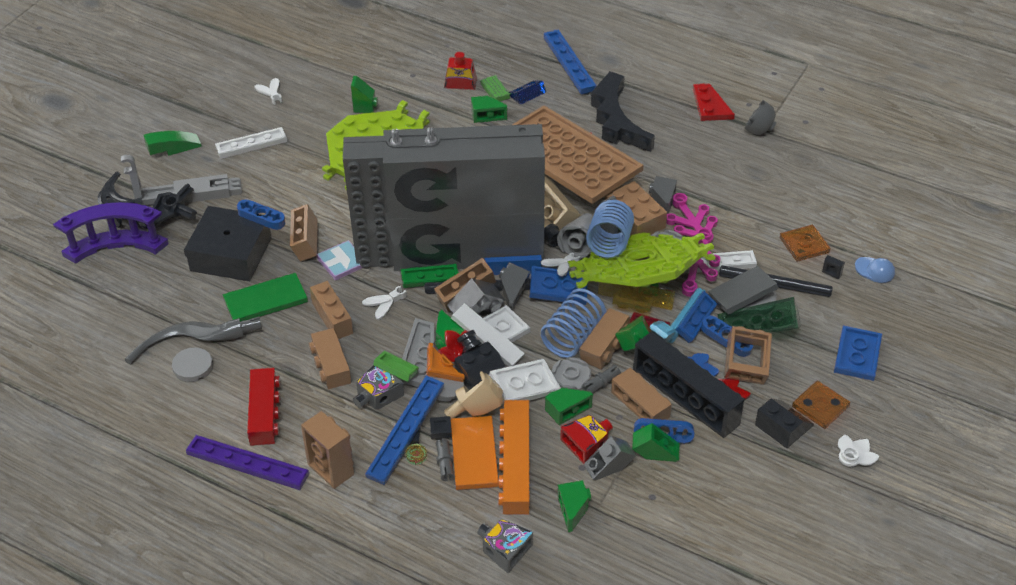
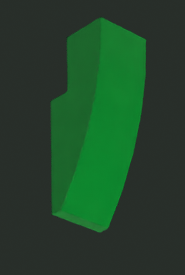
M160 131L143 135L150 155L166 151L168 156L202 147L195 133Z

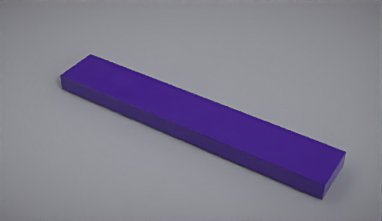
M195 435L186 449V454L297 490H301L309 476L308 469L199 435Z

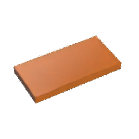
M492 416L452 418L451 432L456 490L499 487Z

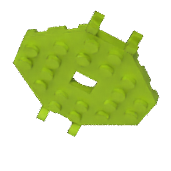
M402 100L396 110L346 116L326 133L330 166L325 165L322 167V171L326 172L323 175V179L329 181L336 173L345 177L343 165L344 137L383 136L384 130L424 129L423 127L430 123V120L426 119L429 116V112L423 110L417 120L407 116L408 110L405 109L408 102Z
M638 233L630 235L626 249L621 255L614 258H602L591 252V257L589 258L584 257L580 261H567L569 267H576L574 271L569 272L571 278H583L582 281L576 282V287L579 289L585 287L588 281L649 287L654 283H667L670 280L676 279L701 257H704L706 260H715L713 253L707 254L709 250L714 249V245L712 243L706 245L704 243L698 244L700 240L705 239L703 233L696 234L693 237H682V240L673 238V235L659 234L658 237L651 236L650 233ZM648 257V259H645V260H639V261L636 260V259H641V258Z

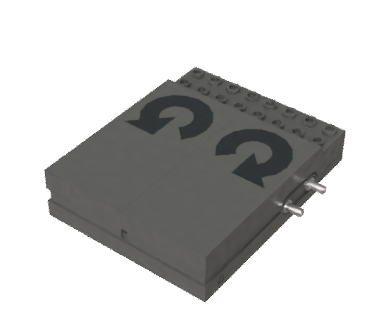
M542 124L384 130L383 136L344 137L343 165L356 264H360L362 267L394 266V271H400L401 269L414 266L427 267L457 264V269H466L481 258L485 260V258L541 255V259L544 260L545 152Z

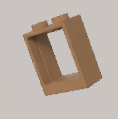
M732 326L727 341L724 378L764 385L769 376L772 333H766L763 330H750L741 326ZM735 341L762 346L760 367L733 362Z

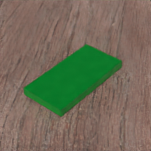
M296 272L222 294L232 320L239 318L240 321L261 317L308 302Z

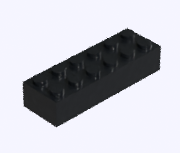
M652 331L635 343L633 370L636 373H639L645 380L722 438H725L740 426L745 399L739 393L733 391L723 381L715 378L709 371L700 367L691 358L685 356L676 347H673Z

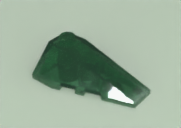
M794 297L738 309L729 315L726 312L717 314L718 319L731 327L741 326L755 331L763 330L765 332L779 333L801 327L799 310Z

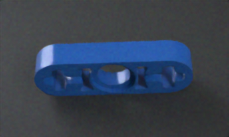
M248 199L241 200L237 204L238 214L243 218L274 230L282 229L286 225L285 215L280 211ZM259 213H265L264 216H257Z
M706 316L701 326L703 333L727 348L728 339H725L722 334L729 333L732 327L715 316ZM735 342L734 353L741 357L749 356L753 345Z
M640 418L634 423V432L641 429V426H647L651 423L658 428L666 426L670 429L668 435L679 443H688L693 440L695 435L694 426L687 421ZM673 428H676V435H673ZM683 429L688 430L687 435H682Z

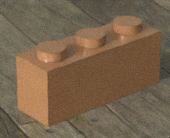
M308 204L291 210L290 247L299 261L317 256V218Z
M483 258L434 288L439 301L447 312L451 311L447 304L471 278L489 283L496 282L493 271Z
M325 281L310 287L312 304L328 329L334 328L338 339L353 334L351 317L329 282Z
M609 308L579 348L581 360L599 369H602L606 363H609L614 351L621 346L615 333L630 324V316Z
M334 328L312 333V342L309 343L311 354L315 353L316 355L314 357L316 368L321 369L319 371L321 382L326 383L327 389L350 384V370Z
M632 368L627 369L612 379L611 393L639 418L661 420L670 418L672 407L670 401L657 392L653 385L648 384Z

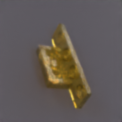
M599 282L598 294L613 297L612 304L617 305V307L622 309L633 308L640 313L650 312L653 306L672 310L676 293L672 290L654 286L634 287Z

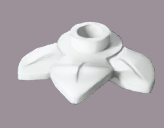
M844 435L838 441L840 449L839 460L845 466L853 467L858 464L868 466L874 464L879 458V455L869 452L870 444L868 439L852 441L847 435Z

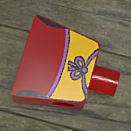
M463 52L455 53V57L449 58L444 88L475 90L477 76L473 60L465 58Z
M588 415L561 426L560 440L584 464L608 440V432L613 429V426L608 419L598 423L592 416Z

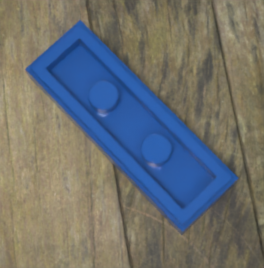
M541 255L485 258V262L491 268L494 275H499L502 268H506L509 262L530 271V273L532 266L542 267Z
M702 291L675 330L690 343L700 331L703 319L706 316H710L717 303L705 291Z

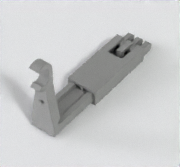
M131 155L121 156V162L131 163L130 167L124 168V174H130L135 199L142 198L144 205L154 204L158 194L166 192L177 194L187 183L190 184L194 191L184 200L185 203L227 198L231 195L242 193L241 179L238 177L228 179L227 174L173 181L171 185L142 188L134 157Z

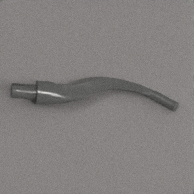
M256 317L240 321L238 318L219 325L197 321L175 324L150 336L138 345L125 358V361L131 364L153 343L175 335H186L206 341L244 337L243 333L262 329L260 318Z

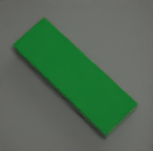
M457 264L401 269L403 288L424 286L426 282H445L458 274Z

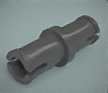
M612 365L604 372H598L593 379L582 384V390L593 393L601 387H607L614 377L621 374L620 369L616 365Z
M439 439L436 441L438 453L436 461L440 467L441 480L448 481L447 475H449L451 481L454 479L452 468L453 456L450 454L448 439H442V446Z

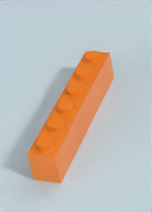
M504 400V408H500V421H504V425H500V437H504V441L499 442V454H503V458H499V471H503V475H499V488H503V493H499V506H503V514L529 515V400Z

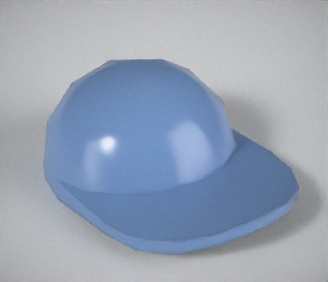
M860 257L855 262L857 273L871 281L886 283L895 276V267L888 259Z

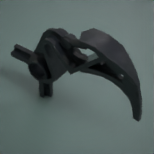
M118 171L110 177L98 194V205L106 203H135L144 205L142 198H125L115 191V183L121 175ZM185 184L177 194L171 192L158 194L152 208L161 211L162 215L154 221L155 227L170 217L173 218L181 215L190 220L196 218L197 211L185 206L184 202L194 191L190 184ZM114 218L116 227L119 228L123 221L119 218ZM136 220L137 225L139 224L141 227L148 229L147 224Z

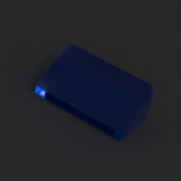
M533 80L509 93L510 97L518 104H523L546 93V89L542 80Z

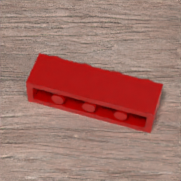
M275 368L250 369L247 428L250 446L275 444V436L279 435V424L276 423V419H279V407H276V403H280V394L277 391V388H280V376H276Z

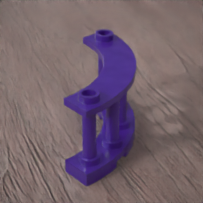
M106 203L87 207L64 216L53 224L56 229L65 233L68 239L69 246L61 251L63 257L75 264L97 253L96 250L104 247L113 249L124 248L125 245H134L135 248L146 250L156 255L169 244L168 239L158 235L155 229L154 221L162 215L161 211L135 203ZM114 218L128 219L131 230H117ZM106 219L109 231L96 234L93 221ZM136 220L147 224L148 232L139 230ZM85 225L88 237L76 242L73 230Z

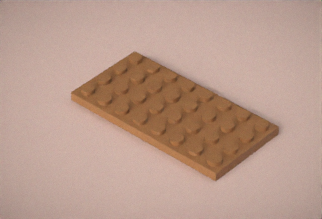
M542 106L512 124H542L545 174L591 204L643 171V164L546 106Z

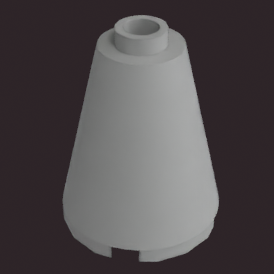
M589 213L583 214L560 230L557 241L562 252L574 253V257L580 256V258L586 257L591 252L587 245L586 235L594 215Z

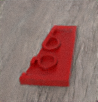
M710 83L693 84V93L701 121L734 120V112Z

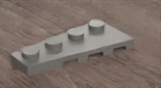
M417 318L414 320L402 359L419 367V370L409 382L398 378L403 384L419 387L427 372L428 344L433 343L434 347V323Z

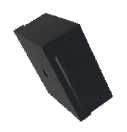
M208 206L184 248L189 270L191 272L250 282L272 239L271 231L266 226L239 216L238 210Z

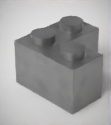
M471 278L447 306L454 314L465 303L479 315L482 311L490 313L497 311L505 301V298L493 283Z

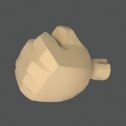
M481 371L482 381L470 390L465 386L457 389L455 393L458 401L445 409L444 412L451 419L456 418L465 410L472 416L489 413L503 404L502 388L488 374Z

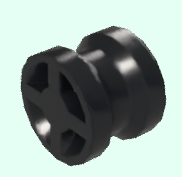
M549 224L544 228V239L547 240L551 247L558 246L557 237L560 230L556 224Z
M474 330L466 332L457 339L458 343L462 344L464 353L482 344L476 338Z

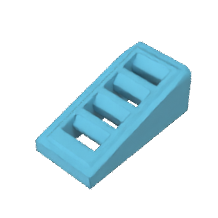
M661 320L652 323L650 326L652 332L661 336L668 343L676 333L675 329Z

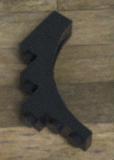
M609 71L591 92V106L597 108L596 122L603 125L602 140L616 145L619 141L651 152L654 149L655 135L635 125L625 116L620 108L618 98L624 89L625 76Z

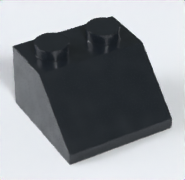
M488 341L455 358V369L465 375L464 385L469 390L482 381L481 371L489 375L490 371L506 368L499 352Z
M771 398L758 409L755 426L785 448H789L810 430L814 423L782 400Z

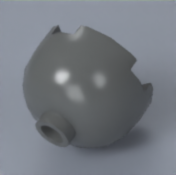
M764 100L760 102V106L753 112L746 123L747 125L744 127L745 130L756 135L764 134L767 130L772 131L776 125L774 121L776 112Z

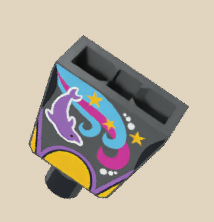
M373 365L357 380L358 395L353 398V402L358 408L368 403L374 409H380L404 396L403 382L396 376Z
M504 519L499 520L493 528L483 523L478 529L477 534L484 538L483 552L508 574L533 545V532Z

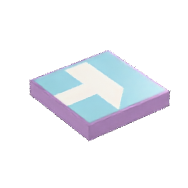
M349 240L317 254V260L335 281L364 268L360 264H356L354 246Z

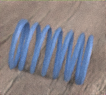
M607 200L596 208L586 235L587 245L594 254L602 258H614L621 255L626 249L634 224V214L630 207L619 200ZM609 223L615 225L621 230V233H608L600 227V224Z
M578 288L573 290L561 307L557 309L556 313L552 315L551 319L547 321V324L542 327L541 338L545 346L560 357H574L606 313L603 301L595 293L587 289ZM586 292L595 298L601 306V317L594 303L588 298L575 293ZM573 297H579L587 301L595 310L597 319H594L587 307L574 301ZM574 303L582 307L591 318L582 314ZM565 309H568L572 315L565 313ZM560 315H564L567 321L561 319ZM555 321H559L563 327L556 325ZM579 321L586 323L587 327H583ZM573 326L581 329L582 333H578ZM550 327H554L565 339L573 341L574 345H568L557 339L551 332ZM546 328L556 342L562 346L574 348V350L563 351L552 345L545 335ZM570 333L575 334L577 339H574Z

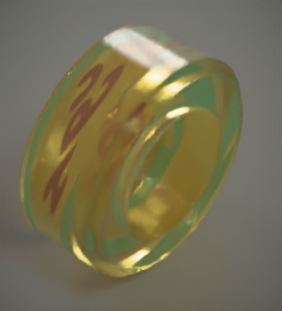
M412 444L405 451L406 460L413 465L422 464L427 458L426 448L421 444Z

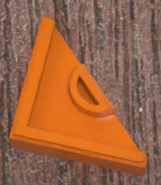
M429 343L427 347L426 375L463 382L465 375L459 373L453 367L454 364L433 347V343Z

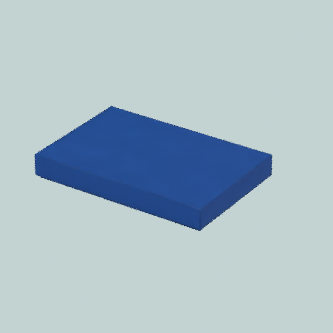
M532 266L529 297L564 302L573 290L578 289L576 282L582 281L583 278H571L569 275L570 271L564 276H559L557 274L558 269ZM577 292V293H575V294L582 295V296H584V297L587 298V293H586V292ZM573 297L574 301L586 305L587 301L579 297Z
M843 325L834 373L874 381L882 333Z

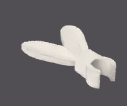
M277 78L271 81L270 88L264 85H255L256 91L271 97L272 104H276L275 100H280V103H282L281 95L277 93L280 85Z
M570 253L564 259H545L541 261V264L544 266H559L557 274L564 276L569 270L567 261H579L580 256L574 257V253Z
M398 286L389 295L368 297L362 301V304L368 307L380 305L375 312L376 320H380L386 316L393 302L395 303L400 299L406 298V290L402 292V287Z

